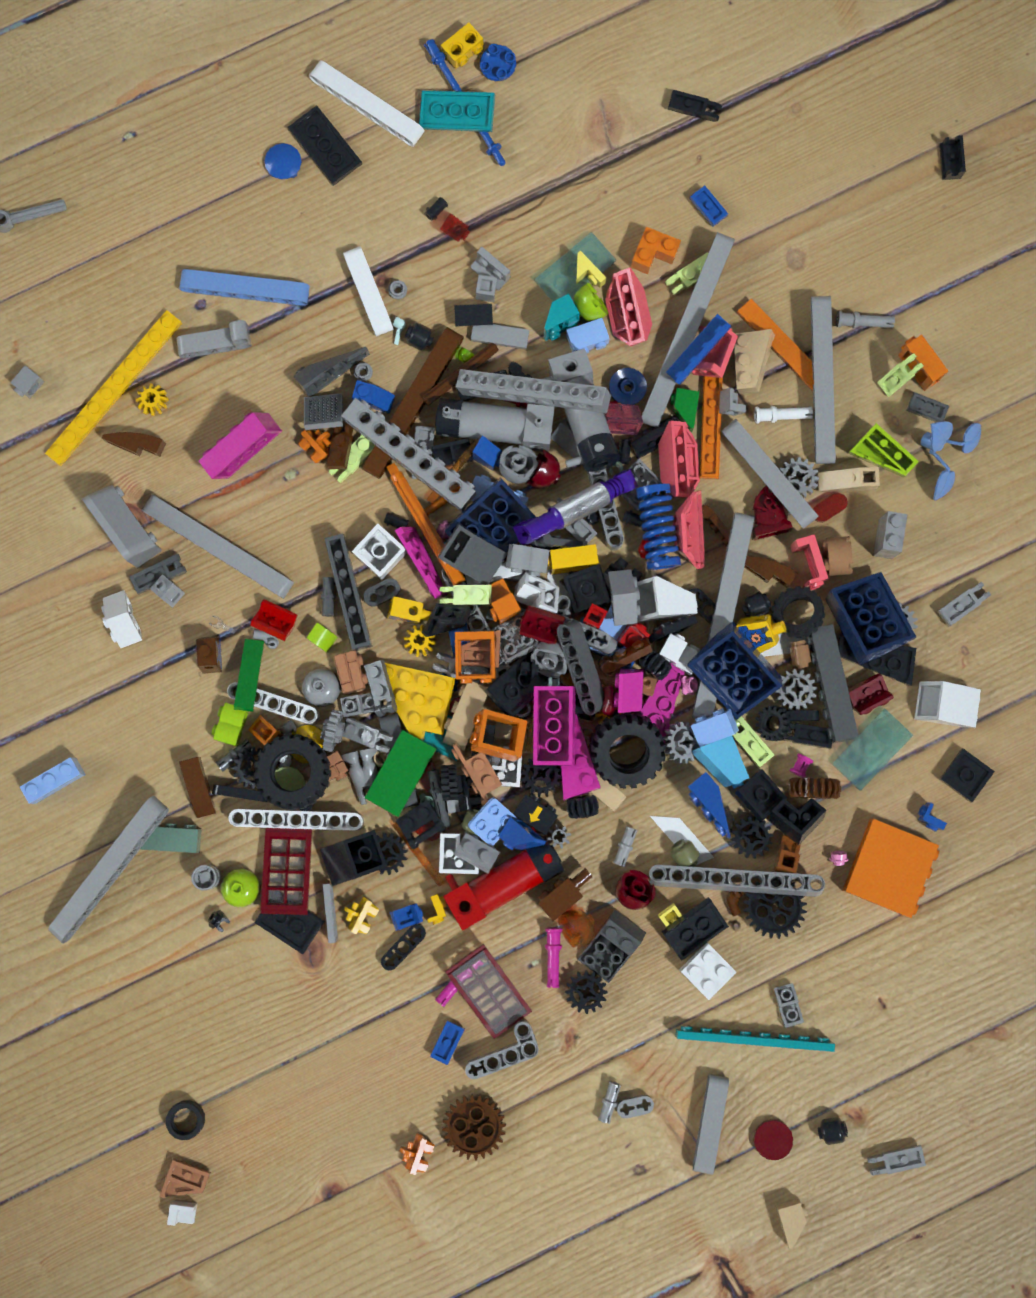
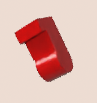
M592 603L583 623L599 630L608 611Z

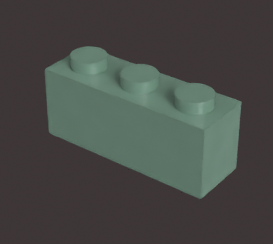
M165 823V827H157L141 847V850L200 853L202 829H196V825H185L184 828H177V824Z

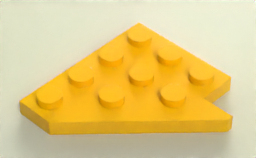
M385 663L397 705L396 712L409 734L422 741L424 740L425 731L443 735L455 678Z

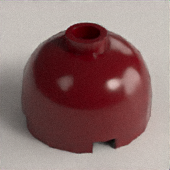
M543 450V455L539 453L536 456L537 468L533 477L526 482L538 489H545L552 484H556L561 477L558 459L546 450Z
M630 870L624 873L618 880L616 897L627 909L640 910L654 900L656 895L655 886L650 884L648 881L650 878L643 872Z

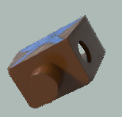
M220 636L196 639L198 668L203 674L221 673Z

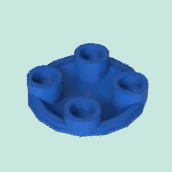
M491 44L481 55L480 69L489 80L504 81L515 71V54L506 46Z
M285 143L271 147L266 153L264 160L265 168L269 175L278 179L295 178L302 163L298 150L292 145Z

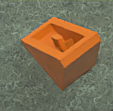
M261 715L248 729L264 745L267 742L271 743L273 738L283 735L281 731Z

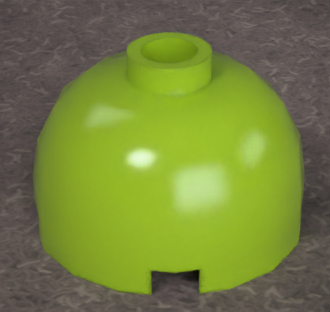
M590 283L582 286L576 292L574 304L580 313L579 318L582 316L586 321L591 322L604 318L608 315V310L602 298L598 297L596 289Z
M235 869L229 872L223 878L221 884V894L224 900L234 907H246L252 904L260 893L259 879H257V876L252 871L247 869Z

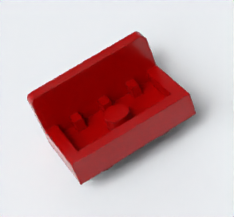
M263 599L260 609L251 620L250 626L285 641L294 629L298 615Z

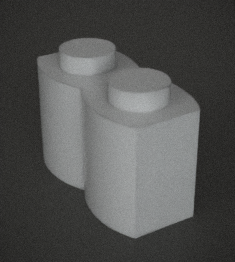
M509 544L506 567L511 568V572L522 573L523 570L529 571V575L540 576L541 573L547 572L550 550Z

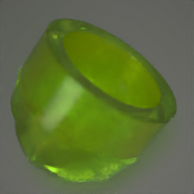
M461 347L458 353V359L463 363H466L474 356L473 353Z

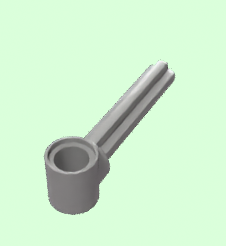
M59 200L13 213L0 210V220L6 219L5 223L0 224V232H9L14 228V224L66 211V203L64 200Z

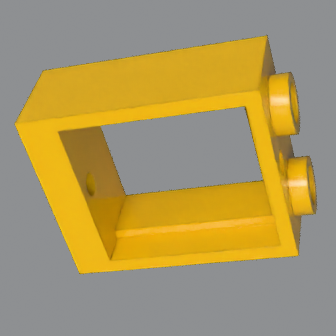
M596 544L550 550L547 570H550L551 575L569 573L570 571L577 572L598 565Z

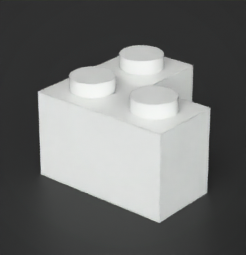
M525 572L515 586V599L520 603L556 614L558 612L559 587Z
M125 590L104 597L101 609L105 617L102 619L105 627L111 630L110 635L113 642H117L120 648L142 641L141 629L133 616L132 604Z
M677 633L674 635L670 634L659 654L669 663L691 676L693 671L687 666V663L700 649L691 644L687 646L688 643L684 641L685 638Z
M522 756L515 762L502 759V766L492 765L502 783L501 786L520 787Z
M440 834L439 873L479 874V868L454 855L461 842V834Z

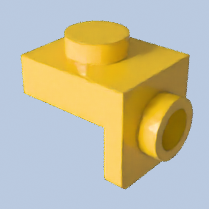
M439 893L431 896L437 915L428 918L427 922H433V925L443 922V917L447 916L445 911L447 903L443 896L440 897Z

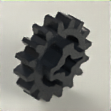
M251 746L250 751L247 748H243L244 753L237 752L239 758L233 759L236 765L231 766V769L236 770V772L232 775L233 777H239L236 782L239 784L243 782V786L246 788L250 784V787L254 789L255 784H257L253 774L255 771L253 772L249 769L251 768V762L253 764L257 762L252 755H258L259 751L262 752V748L259 747L257 751L254 746ZM245 760L243 767H241L242 761ZM251 775L253 780L245 779L243 776Z
M530 758L528 759L529 765H523L525 771H521V776L524 777L521 779V783L526 784L525 790L531 789V795L537 792L538 797H541L542 793L548 797L549 791L555 793V787L560 788L558 781H562V776L559 775L562 773V770L557 768L558 766L533 765V761ZM532 770L534 775L529 780V773ZM552 773L555 775L553 782L550 779ZM538 774H545V778H543L542 776L538 778Z
M751 816L747 817V821L740 819L741 825L734 824L737 830L731 831L735 837L731 838L730 841L736 842L733 848H739V855L745 852V858H748L751 854L752 858L755 859L757 853L760 856H764L762 851H769L767 844H773L769 840V837H773V834H768L771 827H765L766 821L763 820L759 823L756 817L754 821H752ZM751 824L749 830L741 831L746 825ZM759 827L762 829L764 837L760 835ZM753 832V836L760 840H752L750 843V839L744 835H750ZM739 838H742L745 842L744 847L741 845ZM758 843L762 844L760 848L753 850L755 845Z
M383 833V838L376 835L379 843L387 840L381 850L386 851L389 848V852L396 855V857L390 856L385 859L387 867L381 869L380 874L387 870L388 875H391L392 869L396 873L399 872L398 866H405L402 860H408L404 856V853H407L408 850H403L406 843L399 842L400 836L394 839V833H391L390 837ZM394 843L399 847L400 853L394 850ZM391 860H398L395 865L388 867Z
M587 970L584 971V975H581L578 971V977L571 976L570 978L573 982L566 983L570 987V990H565V994H570L566 1000L567 1002L572 1001L571 1008L577 1006V1012L579 1013L582 1009H584L586 1014H588L589 1009L596 1012L595 1007L602 1008L600 1002L606 1001V998L603 997V994L608 993L607 990L603 989L606 983H600L602 977L598 976L595 978L594 971L591 975H588ZM582 979H587L586 983H583L581 985L576 984L578 981ZM594 982L599 987V993L593 989ZM587 987H589V991L592 994H587L586 997H584L583 992L581 990H585ZM573 991L577 992L580 996L578 1002L573 996ZM591 999L596 1000L594 1003L586 1005L587 1001Z

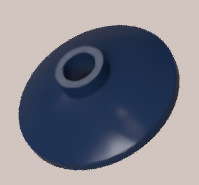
M622 368L615 372L610 379V394L620 404H636L646 394V379L636 369ZM626 385H629L631 387V390L626 391L624 387Z

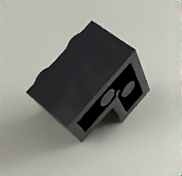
M812 798L800 810L795 808L786 799H783L771 811L769 822L796 844L800 845L824 820L827 810Z

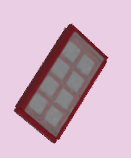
M266 828L261 914L308 915L312 829Z
M484 944L445 971L494 1039L532 1012Z

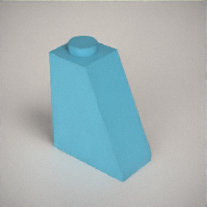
M732 735L692 750L693 755L724 787L732 785L734 789L744 785L743 781L749 779Z

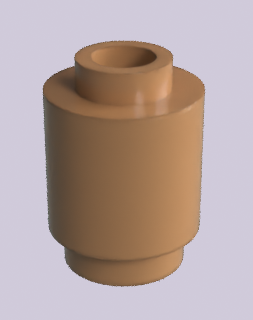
M801 640L790 643L791 648L789 650L792 665H797V669L809 667L808 663L812 661L806 641Z

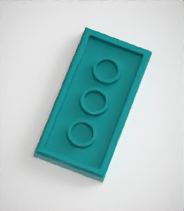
M422 90L419 125L424 130L492 132L495 93Z

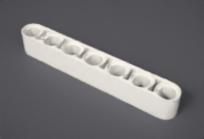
M320 60L310 73L309 78L315 84L409 146L414 147L424 133V129L418 123L324 61Z
M235 809L229 814L230 824L236 827L359 830L364 825V818L358 813ZM238 812L243 815V821L239 824L234 820ZM257 813H260L263 817L260 824L254 822V816ZM275 814L282 816V822L279 825L273 822ZM296 814L300 815L302 819L299 825H294L292 822V818ZM314 815H318L321 818V823L318 826H314L311 822ZM335 815L340 818V824L337 827L331 824V818ZM353 816H357L360 819V824L357 827H352L350 824V819Z

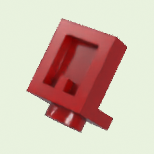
M639 622L637 624H627L616 641L626 649L637 640L649 638L650 634L646 632L647 628Z

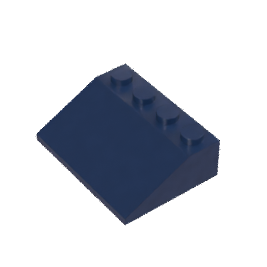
M500 477L448 524L444 531L450 537L457 524L460 523L507 553L509 544H517L519 542L512 527L527 519L536 518V516Z
M882 572L833 588L825 598L859 665L877 659L916 638Z
M733 622L718 632L687 663V666L727 709L731 710L736 719L782 687L781 675Z

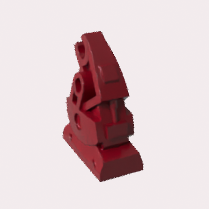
M767 485L756 495L752 509L754 510V524L756 525V528L753 530L754 541L788 533L793 528L792 523L787 520V509L773 493L768 492L769 488Z

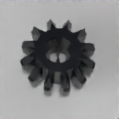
M654 650L639 660V665L658 680H663L672 668L671 664Z
M594 795L577 796L566 801V809L570 818H585L599 813V804Z

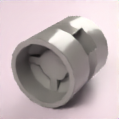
M200 865L192 873V883L197 889L202 891L213 889L221 881V872L214 865Z

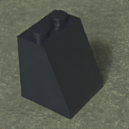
M375 830L320 849L332 886L387 867Z

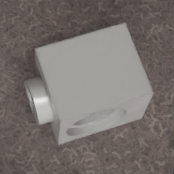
M24 366L10 383L15 386L13 390L21 397L26 395L28 398H31L44 381L27 366Z

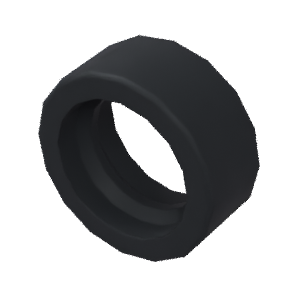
M190 1100L175 1104L166 1116V1128L169 1134L179 1140H190L197 1136L205 1123V1113L202 1107ZM181 1109H190L197 1117L196 1126L189 1132L178 1130L174 1124L175 1114Z

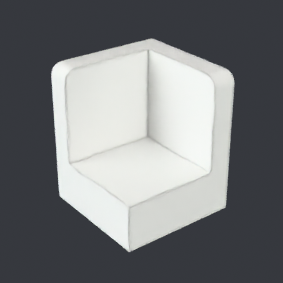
M174 1200L170 1204L167 1225L175 1226L178 1222L193 1224L195 1222L197 1203Z

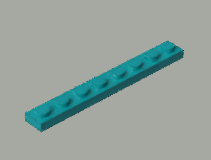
M681 1026V1029H676L675 1036L677 1039L835 1052V1043L826 1037L810 1040L809 1036L799 1035L798 1039L791 1038V1035L779 1034V1037H771V1033L759 1032V1035H751L752 1032L740 1031V1034H735L729 1029H720V1032H712V1028L701 1027L699 1031L693 1030L691 1026Z

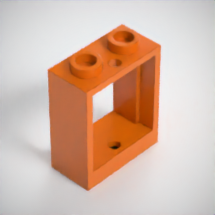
M922 334L917 338L915 336L911 337L901 347L902 351L898 356L902 361L906 360L913 353L917 356L914 361L907 364L911 370L917 364L922 363L924 365L914 376L924 391L939 382L949 372Z
M494 631L455 632L456 680H460L461 684L472 683V680H480V683H492V679H496ZM461 641H490V674H462Z
M487 709L478 712L473 720L475 729L470 737L471 750L513 762L520 759L527 720ZM487 719L513 726L509 749L483 743Z

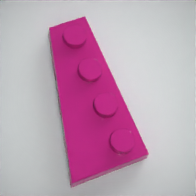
M400 527L396 529V534L426 582L430 594L435 599L447 596V592L440 591V587H444L416 528Z
M672 664L669 674L663 680L657 679L653 696H647L642 705V711L638 712L641 713L642 717L647 716L651 719L652 723L656 724L662 737L666 736L665 730L669 729L676 698L682 684L681 678L685 673Z
M577 714L575 715V766H561L564 801L601 788Z

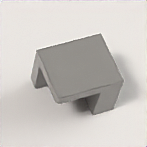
M478 276L476 300L495 302L496 277Z
M733 388L720 391V414L737 416L746 412V405L738 404V394L733 392Z

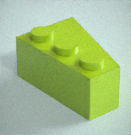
M877 423L848 453L901 477H905L919 462Z

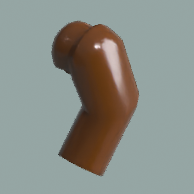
M730 891L726 898V903L732 917L741 914L737 903L744 892Z

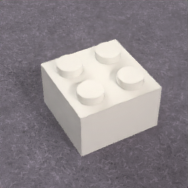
M377 524L356 546L352 553L383 580L407 554V550Z
M708 943L704 944L679 969L708 1000L736 973Z

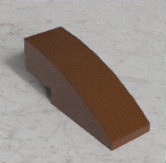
M116 432L103 434L101 437L106 443L139 457L143 450L161 457L166 446L163 439L142 433Z
M746 556L744 568L766 583L773 578L787 588L798 574V572L776 561Z
M201 757L180 761L182 775L196 817L201 818L215 814L216 810Z

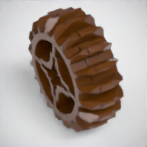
M796 777L789 779L788 790L789 796L796 798L838 799L841 786L838 779Z

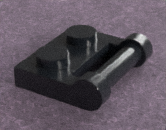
M429 799L396 819L409 846L413 850L437 832L441 833L446 830L443 821ZM430 821H434V826L414 837L413 832Z

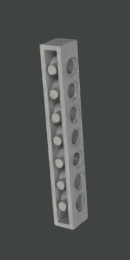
M463 369L459 371L456 388L462 395L600 413L608 412L611 398L608 389L601 386Z
M355 398L341 415L343 421L459 511L463 512L476 496L475 486L467 480L466 482L462 481L459 478L460 475L455 470L451 469L449 471L445 468V463L439 458H432L429 455V450L425 447H418L414 444L415 440L411 436L401 434L399 432L400 428L394 423H387L385 417L380 412L376 411L374 413L370 410L371 406L364 400L359 401ZM367 415L370 417L367 423L360 421L363 416ZM383 427L385 432L379 435L375 433L376 429ZM397 438L400 440L397 446L390 445L392 439ZM408 450L415 451V455L411 458L406 457L405 453ZM422 462L430 463L428 469L420 468ZM438 473H443L445 478L442 481H437L435 476ZM452 485H459L460 490L453 493L450 491V487Z

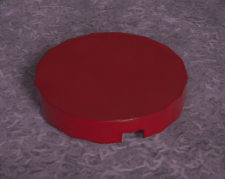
M770 1119L763 1121L756 1128L753 1142L756 1150L762 1157L776 1161L783 1159L790 1153L793 1147V1136L785 1123Z

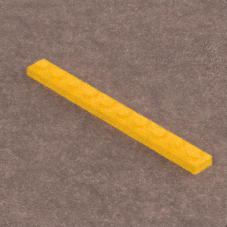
M166 310L45 454L62 466L177 331L182 322Z

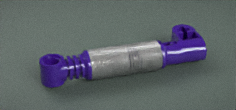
M631 469L624 470L606 482H597L548 509L547 513L522 521L512 528L520 545L529 544L555 529H564L612 502V499L637 488L638 484Z

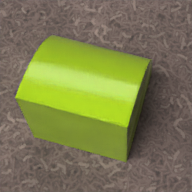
M316 623L307 636L310 642L328 653L338 638L319 623Z

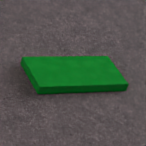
M402 730L367 792L365 799L399 817L437 749Z

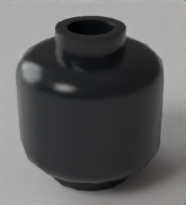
M420 323L409 325L404 337L407 339V345L421 351L426 346L430 347L434 339L431 336V329Z
M756 591L744 597V605L741 606L746 616L754 617L767 614L771 603L765 593L762 594L760 591Z
M839 1117L823 1119L821 1127L817 1128L819 1138L824 1139L827 1145L843 1143L845 1137H848L846 1122L842 1121Z

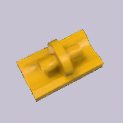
M362 897L359 904L354 902L351 908L345 906L344 910L348 912L346 920L350 922L348 929L355 934L358 932L367 934L371 925L364 921L366 914L375 918L379 908L366 897Z

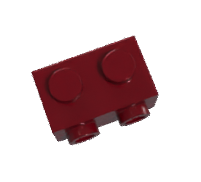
M528 605L520 621L519 634L548 644H556L557 628L564 624L565 617Z
M880 673L848 689L852 708L859 715L868 714L874 708L885 705L894 698L893 694L888 691L884 678Z

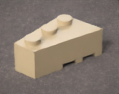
M772 329L735 333L738 336L734 345L736 385L740 394L760 392L767 359L769 358L770 348L775 337Z
M473 681L466 684V686L462 684L458 694L461 696L459 702L455 701L451 710L454 715L452 719H447L444 727L447 732L443 743L453 747V743L457 742L462 751L465 750L475 726L473 725L474 717L481 711L487 697L484 691L488 687Z

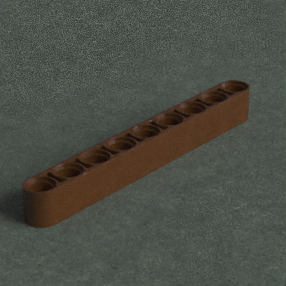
M449 327L440 336L389 421V424L394 423L400 428L399 432L404 436L408 434L426 404L422 398L423 395L438 384L462 344L464 336ZM397 438L392 439L390 445L397 446L400 440ZM375 445L362 470L380 479L392 458Z

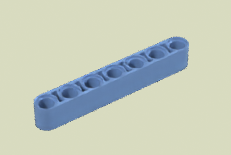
M190 269L182 270L179 290L188 293L306 306L308 304L310 285L301 282Z

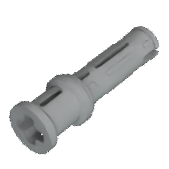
M838 310L836 315V327L838 328L841 326H852L854 329L858 328V326L894 328L893 323H895V316L860 315L857 311L842 313L841 310Z

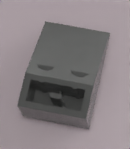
M458 523L438 554V558L476 581L488 585L508 553Z
M614 910L579 956L578 960L609 983L641 944L646 932L617 910Z

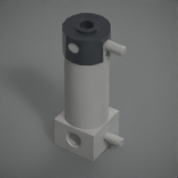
M585 348L548 359L550 376L542 379L594 386L593 370ZM564 408L579 455L578 457L566 460V467L569 468L582 464L585 471L595 472L617 463L620 459V454L604 413Z
M440 398L435 419L436 435L479 440L481 436H484L489 441L523 444V446L532 451L543 452V450L549 452L554 407L527 404V409Z

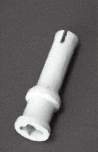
M757 406L754 409V420L756 424H759V422L763 421L775 423L777 420L812 419L813 408L777 409L775 406L770 408H759Z

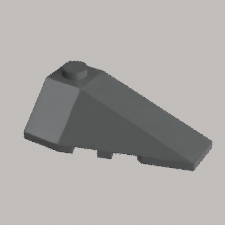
M363 347L308 365L306 368L301 367L296 371L294 378L308 397H312L369 356V351L367 347Z

